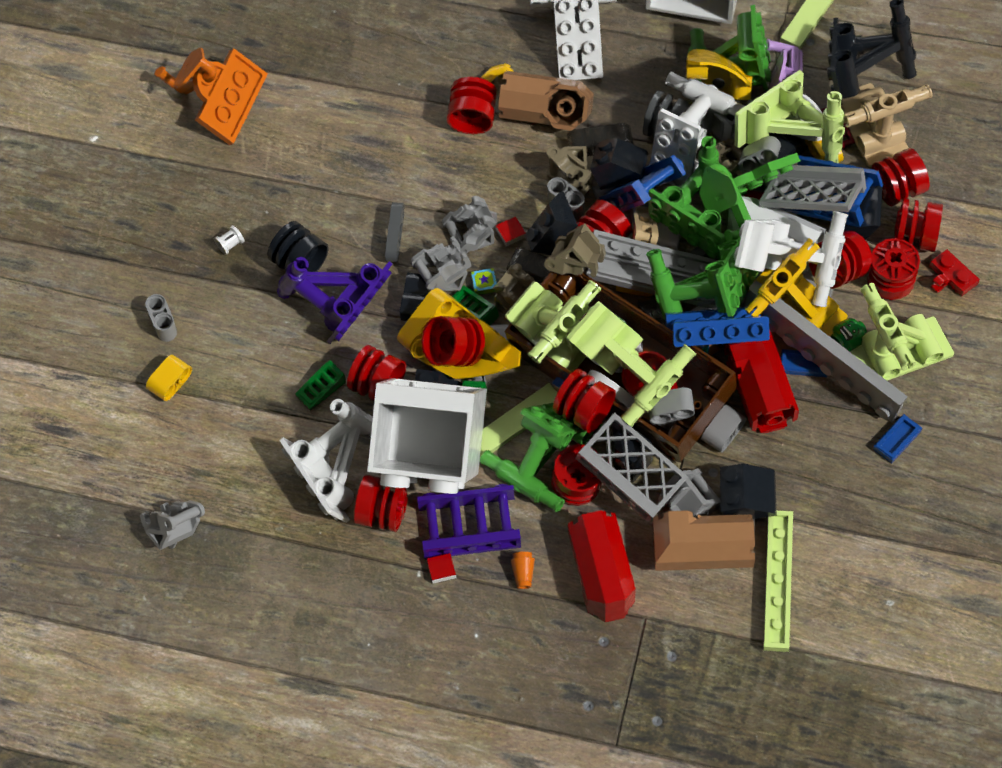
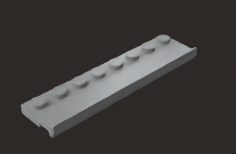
M594 229L593 234L597 237L599 243L605 245L606 256L602 263L598 262L599 270L596 277H591V270L588 267L586 275L595 281L655 295L653 283L650 279L652 270L646 256L650 250L661 249L665 267L670 269L674 284L704 272L708 264L718 260ZM758 271V275L755 278V280L761 275V271ZM748 292L744 297L743 301L741 302L739 308L744 307ZM698 298L680 301L713 310L717 309L714 299Z
M757 280L749 287L743 308L748 307L759 295L757 292L762 284ZM780 298L775 304H769L760 314L769 318V329L771 332H775L783 338V341L788 346L796 348L806 360L818 365L824 374L836 379L841 387L850 390L863 404L869 405L876 410L881 418L887 419L891 423L896 419L908 396Z

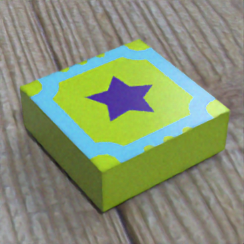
M494 268L471 272L474 292L481 295L495 292L492 289L497 283Z

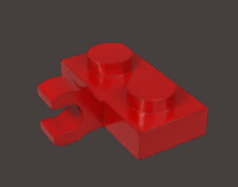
M948 249L934 258L929 265L938 274L933 279L934 284L931 285V288L936 293L950 285L959 295L963 296L978 285L980 280Z

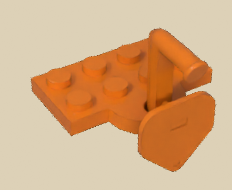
M200 47L189 54L176 78L169 74L164 66L157 68L154 75L179 93L189 94L195 91L197 97L203 102L195 121L225 143L231 145L234 144L268 73L234 48L229 51L223 64L219 62H209L205 59L204 50Z

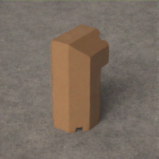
M506 71L503 75V79H507L506 85L501 84L498 110L501 112L499 113V118L548 124L556 129L572 131L579 124L583 123L592 112L594 93L581 81Z
M668 511L663 513V518L658 520V516L653 518L655 571L754 567L755 553H752L755 547V535L751 514L701 516L697 514V518H695L691 511Z

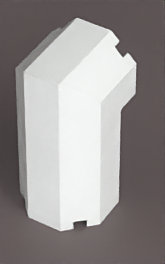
M742 196L751 220L777 219L791 224L788 238L794 239V242L804 244L807 238L813 240L811 245L813 246L814 243L817 244L823 241L825 228L779 208L760 207L758 199ZM730 208L727 230L735 231L740 228ZM806 262V269L802 273L805 274L806 271L810 270L809 262Z

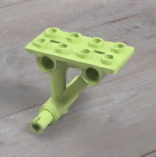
M799 70L735 113V146L740 148L746 143L750 145L769 136V133L822 137V150L825 152L824 160L839 163L838 154L842 150L843 135L845 133V127H843L844 111L841 109L842 94L837 91L828 93L827 108L822 114L810 106V102L803 98L804 73Z
M589 280L579 294L571 296L562 307L563 302L554 293L545 290L538 282L533 281L505 314V318L534 345L533 349L528 353L532 360L540 364L547 355L571 372L576 370L587 356L571 343L567 336L571 329L587 313L588 304L601 291L599 286L596 287L597 284Z
M869 283L870 288L866 284L860 289L869 305L868 313L877 330L866 333L862 337V345L853 349L850 353L885 380H891L954 356V351L935 317L925 319L924 315L917 314L907 319L904 324L900 323L893 314L888 302L881 299L874 283Z
M599 301L589 308L584 318L571 329L567 336L571 343L591 360L596 361L610 375H613L621 366L624 369H628L645 384L634 396L635 402L620 416L631 427L634 426V423L645 411H651L659 400L668 394L674 383L683 375L682 369L696 355L691 348L684 344L672 360H666L655 371L639 357V353L635 350L644 339Z

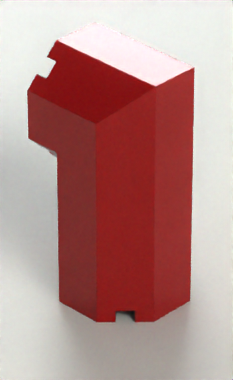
M770 329V339L767 341L724 344V355H729L726 366L735 371L736 389L739 392L751 430L756 431L759 428L760 433L764 434L787 427L786 421L792 419V422L796 421L799 414L797 403Z
M602 510L582 514L577 517L578 522L573 525V521L568 523V535L583 589L586 610L589 614L598 616L603 622L623 619L630 607L635 603L636 588L616 514L611 512V516H607L606 511Z

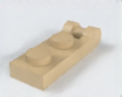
M637 206L632 208L630 215L633 239L656 245L659 236L657 222L650 217L648 207Z

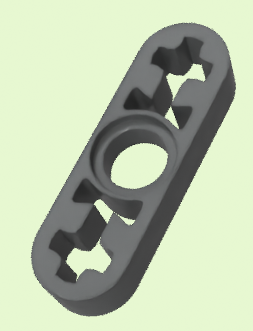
M392 202L385 250L386 262H398L404 221V203Z

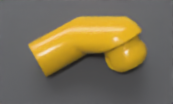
M504 63L491 67L480 78L492 82L497 76H503L506 71L513 70L509 64Z

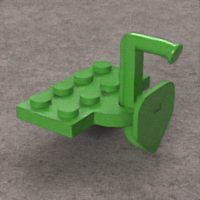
M797 153L768 162L753 171L735 178L721 164L706 166L700 188V197L706 210H715L721 213L731 208L737 224L741 228L745 220H751L742 199V195L748 191L747 188L750 191L762 186L763 180L767 183L778 178V172L782 175L792 171V165L800 162ZM740 229L735 231L726 230L724 232L725 242L737 240Z

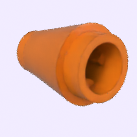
M531 552L513 553V559L510 561L517 588H531L535 558H532Z

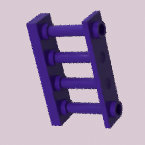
M499 484L493 488L460 491L455 494L427 493L417 497L419 511L426 510L429 539L422 541L425 560L451 553V556L521 548L520 529L514 530L511 528L508 500L515 499L514 486ZM498 502L502 530L499 532L490 533L487 531L484 503ZM474 505L478 533L475 535L466 536L463 534L460 506ZM450 508L453 526V536L451 538L442 539L439 537L436 509Z

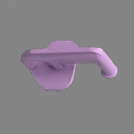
M767 39L768 50L780 52L771 76V89L773 86L781 83L782 79L793 75L797 71L803 72V52L796 46ZM787 54L789 55L788 67H786Z

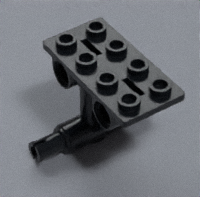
M891 0L889 3L892 13L890 20L892 33L863 37V35H855L854 26L851 23L839 24L838 18L833 19V26L830 27V53H828L830 67H827L828 79L833 81L831 92L837 91L842 94L841 105H843V98L854 97L860 92L857 75L893 53H896L897 61L901 63L905 79H912L917 75L914 63L917 55L912 42L910 18L905 14L903 0Z

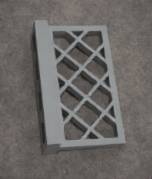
M792 165V171L782 175L778 172V178L770 182L759 200L760 207L849 212L858 194L864 193L866 190L864 169ZM792 190L794 191V192L789 193V194H787V195L784 194V193H787V192L792 191ZM814 191L816 192L812 195L806 196V194H809ZM838 193L837 195L828 197L831 194ZM841 200H845V201H846L845 203H836V202H839V201H841Z
M616 413L608 419L575 457L577 461L648 523L688 478L684 472ZM614 421L622 427L623 436H609V426ZM605 432L606 437H600ZM623 440L624 453L611 454L610 441ZM627 440H637L640 443L641 452L628 453ZM596 441H606L607 454H597L591 446ZM641 456L642 469L629 470L628 457ZM645 456H655L659 460V468L646 469ZM624 457L625 470L613 468L611 458ZM664 472H673L680 480L675 485H665ZM643 473L644 486H634L630 482V474ZM647 473H660L661 485L648 486ZM661 489L662 500L658 505L649 499L648 490ZM665 489H671L666 495Z

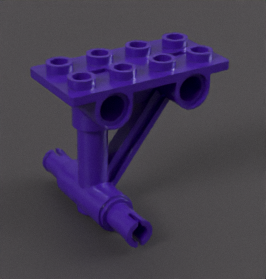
M298 257L296 261L291 262L287 266L286 273L280 278L277 294L280 298L287 299L290 295L298 292L321 310L320 313L325 316L324 323L326 327L333 332L327 340L331 344L334 339L339 341L351 324H353L362 310L392 273L389 271V268L393 263L389 261L383 269L373 263H368L362 266L358 273L307 272L309 267L308 261L304 257ZM316 286L347 287L339 298L336 299L333 296L329 297Z

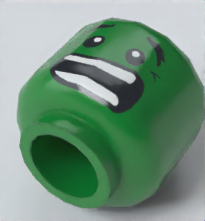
M847 318L833 327L831 338L851 352L862 345V337L867 333V329L863 322L857 321L854 318Z

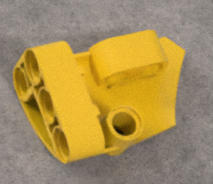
M693 49L688 53L686 59V79H701L703 83L712 85L714 79L721 78L724 80V86L718 90L733 96L736 100L751 99L752 76L746 75L733 61L709 50Z
M435 288L427 294L397 336V341L411 352L413 357L453 379L485 376L520 366V350L490 325L478 319L456 299L439 288ZM437 316L470 317L477 320L485 334V348L480 360L475 365L469 367L436 366L431 364L425 358L422 350V335L426 324L433 317Z

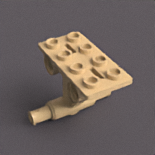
M868 83L859 87L860 92L856 96L843 98L841 109L844 111V124L847 123L845 126L850 128L855 144L869 168H872V164L876 161L883 160L886 157L893 158L894 154L908 148L905 142V128L900 121L894 122L893 116L896 113L911 109L917 102L932 98V90L928 84L913 90L903 89L891 94H885L880 86L874 87L872 83Z

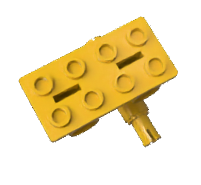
M807 238V241L796 253L789 254L785 260L782 259V263L776 270L766 268L756 279L762 284L757 292L759 295L744 310L750 314L757 308L751 314V317H758L769 304H775L780 298L831 337L833 327L846 320L848 315L839 308V305L830 296H828L826 307L811 304L816 287L804 278L802 272L806 269V262L820 248L814 243L808 250L813 244L812 239Z

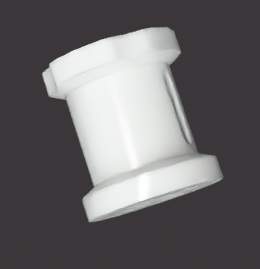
M233 225L221 237L217 236L214 238L216 245L225 255L238 243L242 244L245 242L240 231Z

